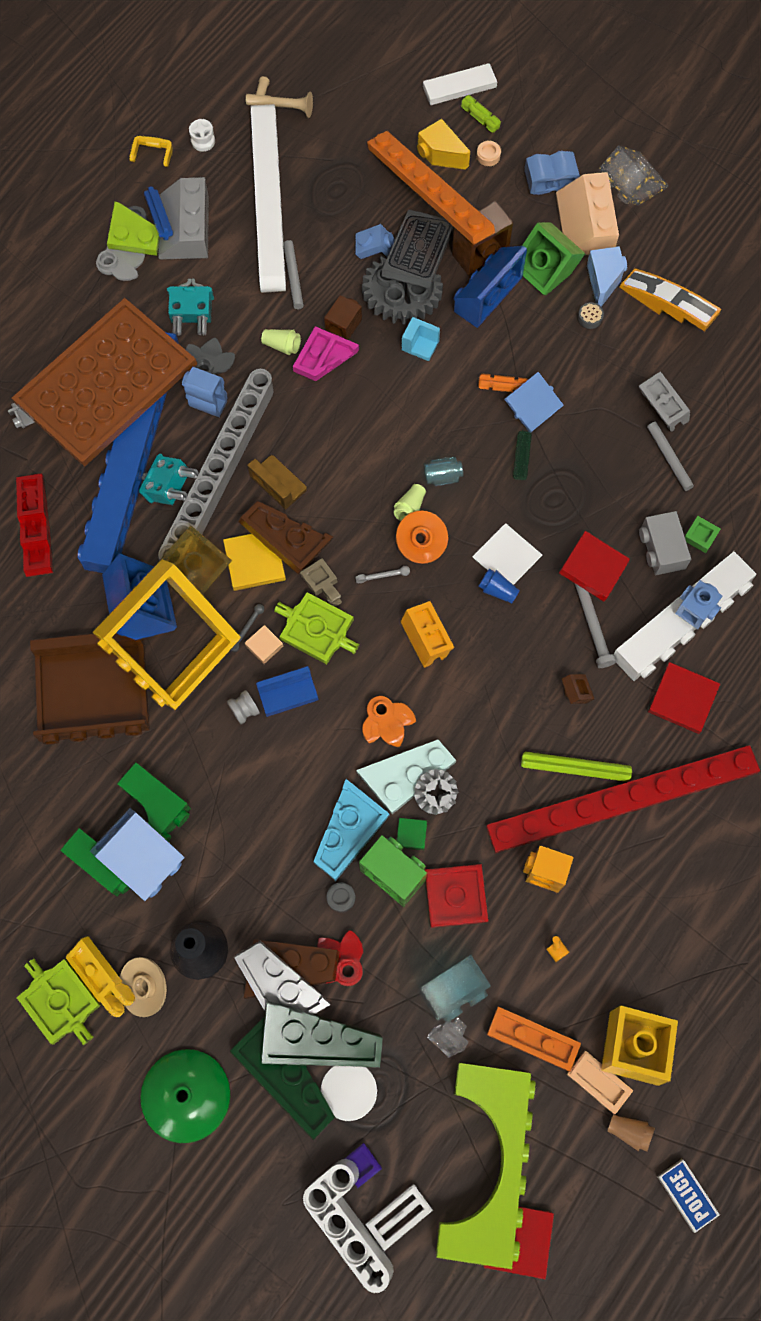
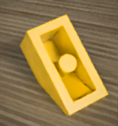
M442 119L418 133L417 150L421 157L426 158L431 165L467 169L469 167L470 150Z

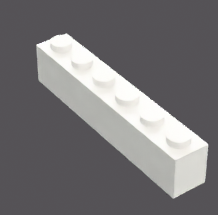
M732 552L700 580L716 587L723 596L718 603L722 607L720 611L723 613L734 603L733 597L738 593L743 596L754 586L751 581L756 576V573L735 552ZM680 597L616 649L614 653L616 663L633 681L640 676L644 679L656 669L655 663L660 659L663 662L668 660L676 652L675 646L680 642L683 645L687 644L696 635L693 632L696 628L675 614L683 602ZM706 618L701 625L702 629L707 627L712 621Z

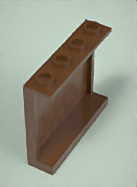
M115 633L112 638L146 671L144 638L135 640ZM95 634L30 640V649L35 656L37 731H33V735L43 744H58L59 740L64 739L81 742L87 740V737L98 736L100 739H109L115 737V734L125 733L128 736L141 735L142 731L150 730L147 690L141 688L133 680L136 675L131 670L127 673L115 662L118 657L113 652L109 655L97 644L100 639Z

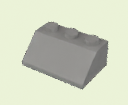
M205 177L180 178L160 194L162 204L173 230V236H170L169 240H164L163 237H160L159 259L208 258L209 195Z

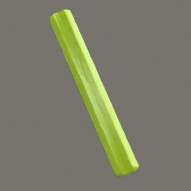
M524 752L521 760L523 768L626 782L630 781L632 776V767L629 765L533 752Z

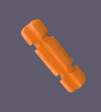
M480 374L478 385L480 389L489 390V387H492V390L513 392V390L519 388L528 379L518 377V380H514L515 377L494 375V377H490L491 374Z

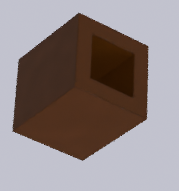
M340 295L324 317L325 331L349 340L362 320V306L354 299H347Z

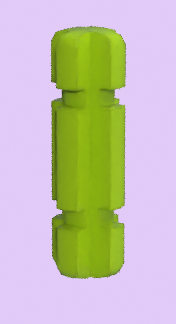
M471 95L463 98L461 107L470 112V115L482 125H487L486 128L494 133L500 128L501 121L495 115L491 116L492 113L479 102H476Z

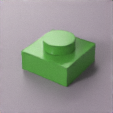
M697 516L685 535V540L688 544L707 553L721 529Z

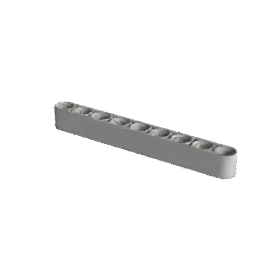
M256 369L249 375L159 550L158 556L160 561L161 559L167 561L171 556H178V559L171 563L181 572H183L273 396L272 378L267 370ZM262 383H263V384H266V385H264V386H262V387H258V386H257L258 384H262ZM250 404H254V405H255V406L252 407V408H246L247 405H250ZM239 425L245 426L242 429H235ZM226 447H234L230 451H224ZM216 468H223L221 472H212ZM204 490H212L208 495L201 494ZM193 512H201L197 517H190ZM182 534H189V537L184 540L178 539Z

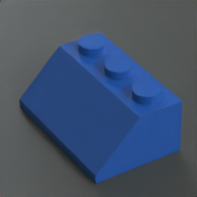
M524 246L501 247L495 254L489 255L484 263V267L480 271H475L465 288L461 287L455 294L454 312L478 328L522 279L527 248Z
M118 554L102 574L109 614L143 580L154 566L123 554ZM167 580L116 632L118 635L138 640L174 631L177 628Z

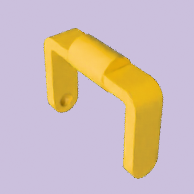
M137 136L134 138L130 162H135L139 145H146L148 147L167 148L164 157V167L169 166L173 151L171 141L149 136Z

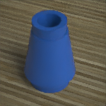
M490 568L478 586L483 589V593L506 602L508 601L511 604L520 591L497 569L493 571Z

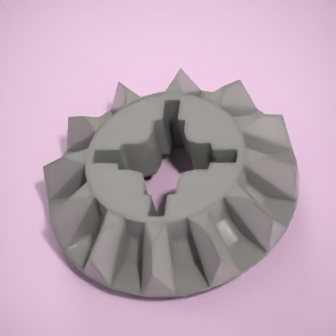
M434 769L425 772L417 780L414 789V796L418 806L425 812L435 815L448 812V809L456 804L455 799L459 793L456 786L457 781L448 772ZM439 784V788L446 791V793L439 795L436 801L435 796L427 793V791L435 790L436 785Z

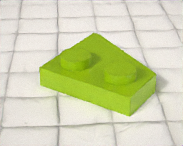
M115 202L107 240L108 249L157 256L160 237L156 226L119 202Z

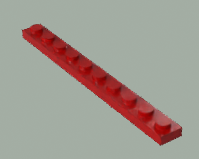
M749 745L488 824L486 828L494 853L496 854L755 775L760 772V769Z

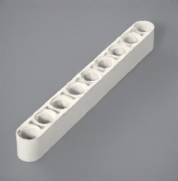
M275 104L251 106L260 289L261 293L286 291Z

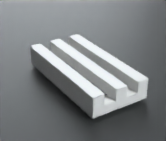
M413 1184L369 1220L366 1226L385 1251L433 1210ZM412 1194L416 1197L415 1200L379 1230L376 1229L375 1225ZM421 1204L424 1209L387 1240H384L382 1237L384 1233Z

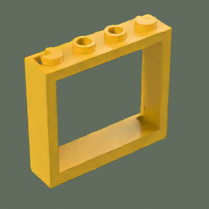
M163 559L93 631L100 639L97 644L109 655L113 652L118 657L115 662L127 673L131 670L136 675L133 680L144 690L149 688L154 693L151 698L158 705L163 707L166 704L174 710L178 708L241 638L173 563ZM165 580L217 634L166 690L112 638Z

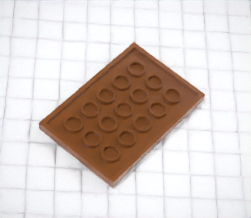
M124 298L12 397V400L85 467L183 378L187 371L189 372L192 367H195L197 361L196 358Z

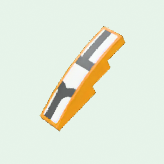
M634 269L619 287L660 315L664 311L680 323L686 319L704 332L721 311L719 307L696 293L667 279L638 269Z

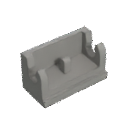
M661 371L639 385L642 394L648 399L670 431H674L675 426L679 422L683 425L689 422L690 410Z

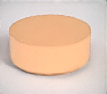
M485 141L478 146L477 160L480 164L493 166L499 162L501 148L497 143Z

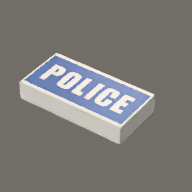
M683 1159L657 1176L692 1232H697L719 1216V1213Z

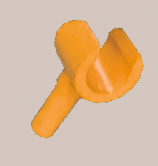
M558 936L553 937V944L546 949L555 962L570 953Z

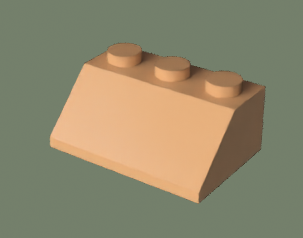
M608 172L583 174L556 192L562 233L585 252V255H589L590 250L616 247L619 232Z

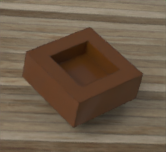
M569 674L562 678L565 695L571 704H587L594 700L585 674Z

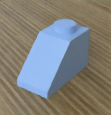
M620 246L590 250L587 268L595 302L600 306L605 303L619 285L623 272L627 270L626 257L622 256Z

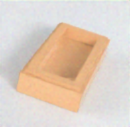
M584 1051L572 1066L571 1072H568L566 1075L611 1113L616 1115L633 1090L614 1074L601 1071L602 1064L587 1051Z

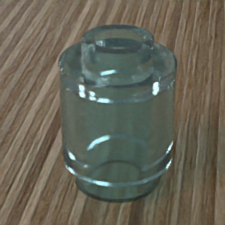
M456 457L430 460V463L424 464L427 484L439 486L458 483L459 477H463L462 462L457 461Z

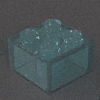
M472 955L422 986L419 992L436 1020L439 1022L444 1019L448 1023L463 1013L460 1007L466 1003L473 1007L488 996L486 990L491 985Z

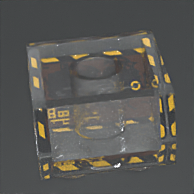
M618 145L599 167L602 173L608 172L610 186L617 189L619 192L617 196L625 204L640 205L669 186L641 152Z

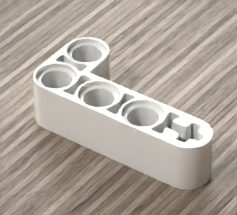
M342 1159L336 1162L306 1189L303 1202L306 1209L362 1285L370 1292L380 1293L385 1290L393 1276V1265L342 1197L353 1187L359 1177L357 1165L351 1160ZM337 1169H344L349 1173V1183H342L338 1180L336 1176ZM314 1189H320L325 1193V1203H319L314 1199ZM332 1216H342L346 1223L345 1228L339 1229L334 1226ZM351 1242H361L365 1247V1253L356 1254L351 1248ZM371 1255L373 1257L372 1261H369L367 1265L364 1266V1263ZM381 1270L383 1272L382 1277L377 1276L374 1278L372 1275L373 1271Z

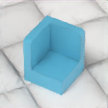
M412 317L402 336V351L429 361L439 343L440 328Z

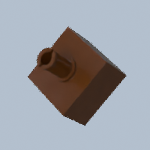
M496 201L479 211L494 224V234L476 244H472L454 227L452 256L468 276L482 269L489 255L495 254L501 247H510L513 222Z

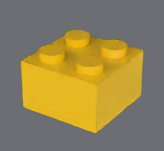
M621 1005L612 1010L609 1015L601 1071L657 1086L669 1082L671 1079L678 1021Z

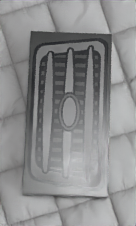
M408 209L382 269V277L430 288L454 226L445 218Z

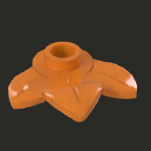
M376 696L367 705L368 717L362 725V732L368 743H372L381 737L387 744L400 747L404 739L403 726L415 723L416 718L413 711L404 703H392L385 696ZM379 704L385 707L383 715L378 714L376 711V707Z

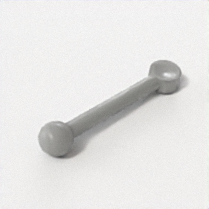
M402 566L400 569L370 575L361 574L356 576L355 579L356 583L360 584L367 580L401 574L407 576L410 573V568Z

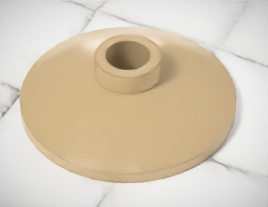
M145 957L134 958L127 962L120 973V979L123 981V984L130 987L136 999L130 1006L125 1005V1007L132 1014L139 1017H148L156 1014L163 1006L167 992L166 980L161 968L153 960Z

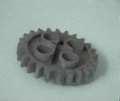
M382 256L380 257V264L373 261L372 268L366 269V275H363L362 284L363 300L368 302V309L374 308V315L383 313V320L392 317V323H395L397 319H401L403 324L406 323V319L410 318L411 320L412 317L416 318L417 316L424 320L425 313L432 315L433 308H438L443 288L441 275H435L431 287L425 288L402 281L399 283L398 280L382 277V269L386 262V259Z

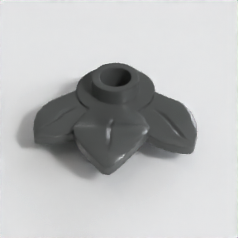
M217 338L209 340L201 348L193 344H188L186 347V351L196 358L197 365L195 367L201 370L207 369L208 371L206 372L214 375L228 371L235 361L234 353H222L221 345Z

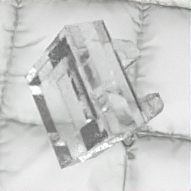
M459 1018L454 1023L450 1021L433 1028L427 1037L448 1057L464 1051L469 1043L463 1037L467 1026Z

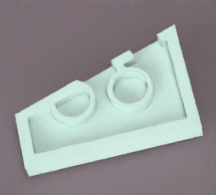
M435 740L356 771L387 810L393 814L414 797L416 782L422 774L434 769L446 771L456 763V760L439 740Z

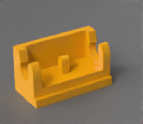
M431 601L406 610L401 624L423 667L430 666L438 657L441 660L445 659L449 652L454 649V646Z

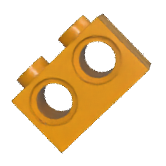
M539 846L536 852L531 851L526 860L523 873L528 875L525 882L558 893L566 884L574 857Z

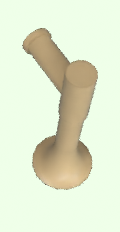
M260 77L256 94L246 95V105L275 104V107L302 110L308 118L312 114V92H308L306 97L300 99L271 97L265 95L270 83L267 77Z

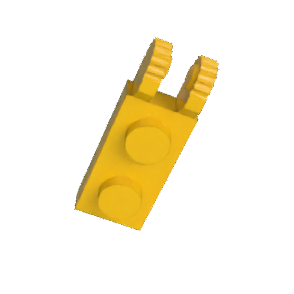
M89 936L82 938L67 954V961L96 1000L101 1002L111 1015L116 1018L120 1017L125 1012L124 1006H130L135 1001V995L131 992L130 987L122 983L123 981Z

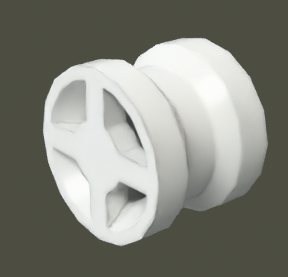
M198 119L192 122L189 127V133L193 147L198 151H208L213 148L215 136L212 124L205 119Z

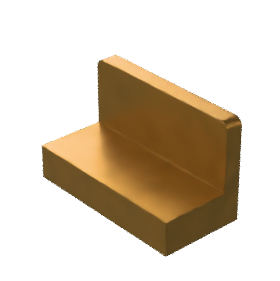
M273 455L269 456L263 463L254 459L248 464L250 477L285 510L307 491V487Z

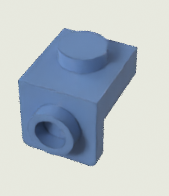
M381 224L356 233V255L363 259L382 252L388 258L395 241L394 236Z

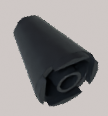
M190 922L180 928L172 940L170 947L172 963L177 971L187 978L196 980L210 978L226 963L228 955L227 939L223 932L210 922Z

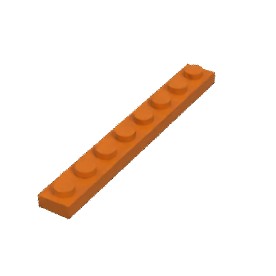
M388 131L378 134L375 138L367 141L369 150L472 244H476L495 233L492 222Z

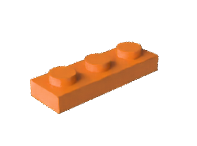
M497 1007L487 1032V1036L568 1072H571L581 1045L580 1042L500 1007Z

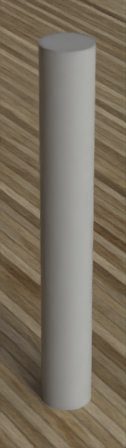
M288 240L283 245L293 305L295 309H301L304 305L294 245L292 241Z
M657 422L650 423L647 428L683 489L685 491L690 490L694 485Z

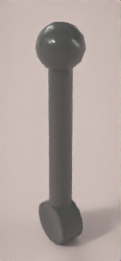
M257 604L254 607V613L239 634L240 640L230 649L232 652H237L240 649L239 643L257 616L264 612L262 604Z

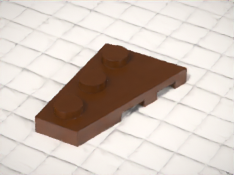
M259 501L243 514L239 520L242 526L297 574L333 539V536L327 533L323 535L311 529L312 526L306 523L301 525L287 518L286 514Z

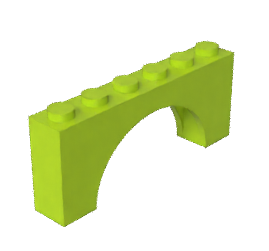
M458 1063L454 1095L467 1098L477 1104L492 1121L500 1142L501 1167L494 1191L477 1212L459 1221L439 1222L436 1257L512 1269L513 1261L518 1262L520 1242L515 1241L516 1228H521L523 1220V1209L518 1208L519 1195H524L526 1188V1176L521 1175L522 1162L527 1163L529 1157V1144L524 1142L525 1132L530 1131L532 1126V1112H528L529 1099H534L535 1081L531 1080V1073Z

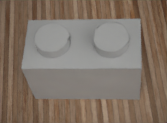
M677 511L646 517L642 527L639 529L641 542L646 543L648 550L646 554L649 567H653L655 575L686 569L691 561V556Z

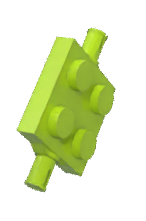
M306 592L302 601L294 609L281 602L275 607L274 612L287 618V625L280 635V640L324 664H328L334 652L340 647L353 654L358 650L359 643L346 638L347 631L354 621L353 616Z
M35 958L30 960V964L26 963L24 967L34 980L29 988L17 997L19 1002L50 1044L54 1045L66 1034L72 1032L76 1034L82 1045L87 1044L88 1040L93 1039V1036L83 1023L91 1013L101 1006L67 960L63 959L55 967L46 971L41 969Z

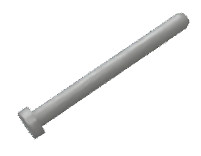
M575 584L599 656L596 660L598 668L609 667L616 663V659L613 654H609L590 594Z

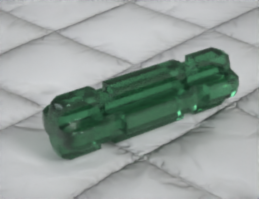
M529 431L518 432L513 477L516 480L527 479L532 434Z

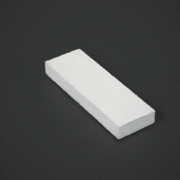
M490 63L423 81V89L430 105L497 87V80Z

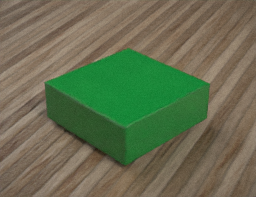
M399 818L397 842L406 849L424 850L427 821Z

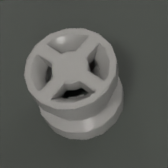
M246 690L241 692L240 697L237 699L231 698L227 701L240 724L245 723L246 718L249 716L260 714L256 704Z

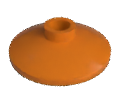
M415 511L408 514L397 527L396 543L398 549L405 558L415 563L425 564L435 561L444 553L448 543V532L444 522L437 515L428 511ZM417 534L423 535V543L416 541Z

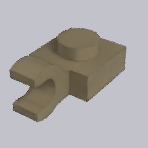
M323 558L300 572L301 577L315 596L323 592L330 605L336 607L342 603L340 600L341 595L333 586L338 582L337 577Z

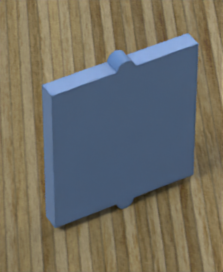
M539 372L504 399L515 413V418L520 419L529 433L563 406V403L553 392V386H549Z

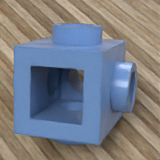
M699 580L694 588L689 585L680 597L683 602L675 614L696 629H699L706 618L712 621L722 608L718 603L723 596L716 587Z

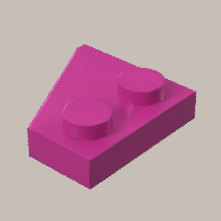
M315 326L293 365V372L317 381L359 351V344Z

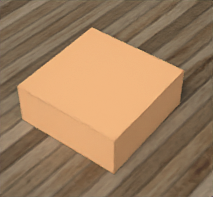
M264 625L245 642V646L265 664L283 647V643Z

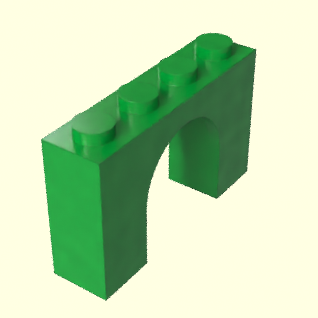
M137 763L118 782L119 787L145 808L148 824L167 842L170 841V833L175 827H181L190 816L188 813L191 809L189 805ZM79 828L60 851L116 897L120 893H126L130 887L90 852L97 842Z

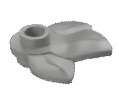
M107 246V249L98 255L96 265L103 274H112L118 280L130 281L138 277L136 268L144 261L145 254L108 249Z

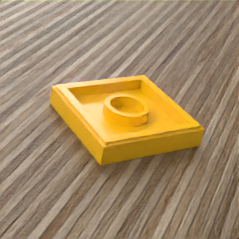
M253 534L223 539L234 591L286 580L282 560Z

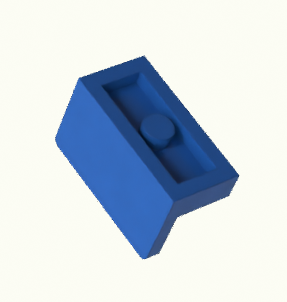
M308 666L256 683L267 717L319 700Z

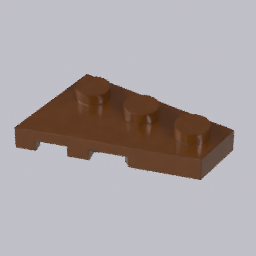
M254 939L253 944L257 943L260 940ZM261 940L311 986L335 981L340 951ZM246 981L244 998H255V993L248 981Z

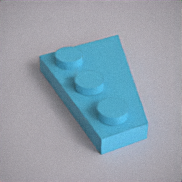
M347 779L314 859V864L335 881L390 816L386 810Z

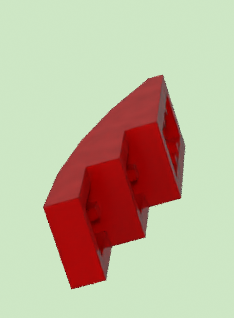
M43 474L16 477L17 517L20 522V544L23 549L24 573L26 577L53 573L50 526Z

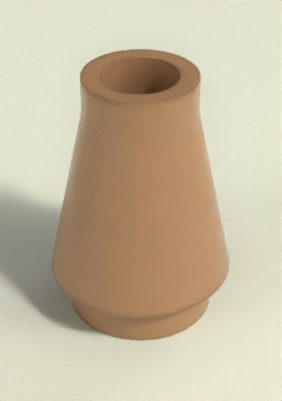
M613 1114L607 1132L614 1134L638 1152L640 1149L647 1152L655 1128L649 1126L646 1121L619 1117Z

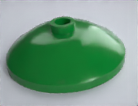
M190 1049L174 1051L160 1058L147 1073L141 1089V1107L147 1123L159 1136L176 1143H191L212 1134L224 1120L231 1098L229 1080L222 1066L210 1055ZM181 1090H185L188 1093V1098L185 1102H181L178 1099V1093Z

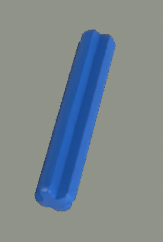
M148 187V190L144 191V196L158 235L163 237L164 240H169V237L173 236V230L158 190Z

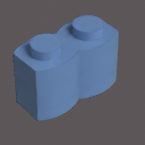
M558 151L552 155L535 154L526 159L524 171L530 194L540 195L559 191L580 177L573 152Z
M192 367L190 372L187 371L182 380V386H184L189 406L220 417L227 403L224 379Z

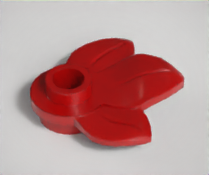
M348 931L341 943L330 938H319L317 948L340 951L336 979L333 982H338L343 986L357 984L363 974L362 965L359 962L363 954V947L358 936L354 932ZM346 966L354 969L351 977L343 975V969Z

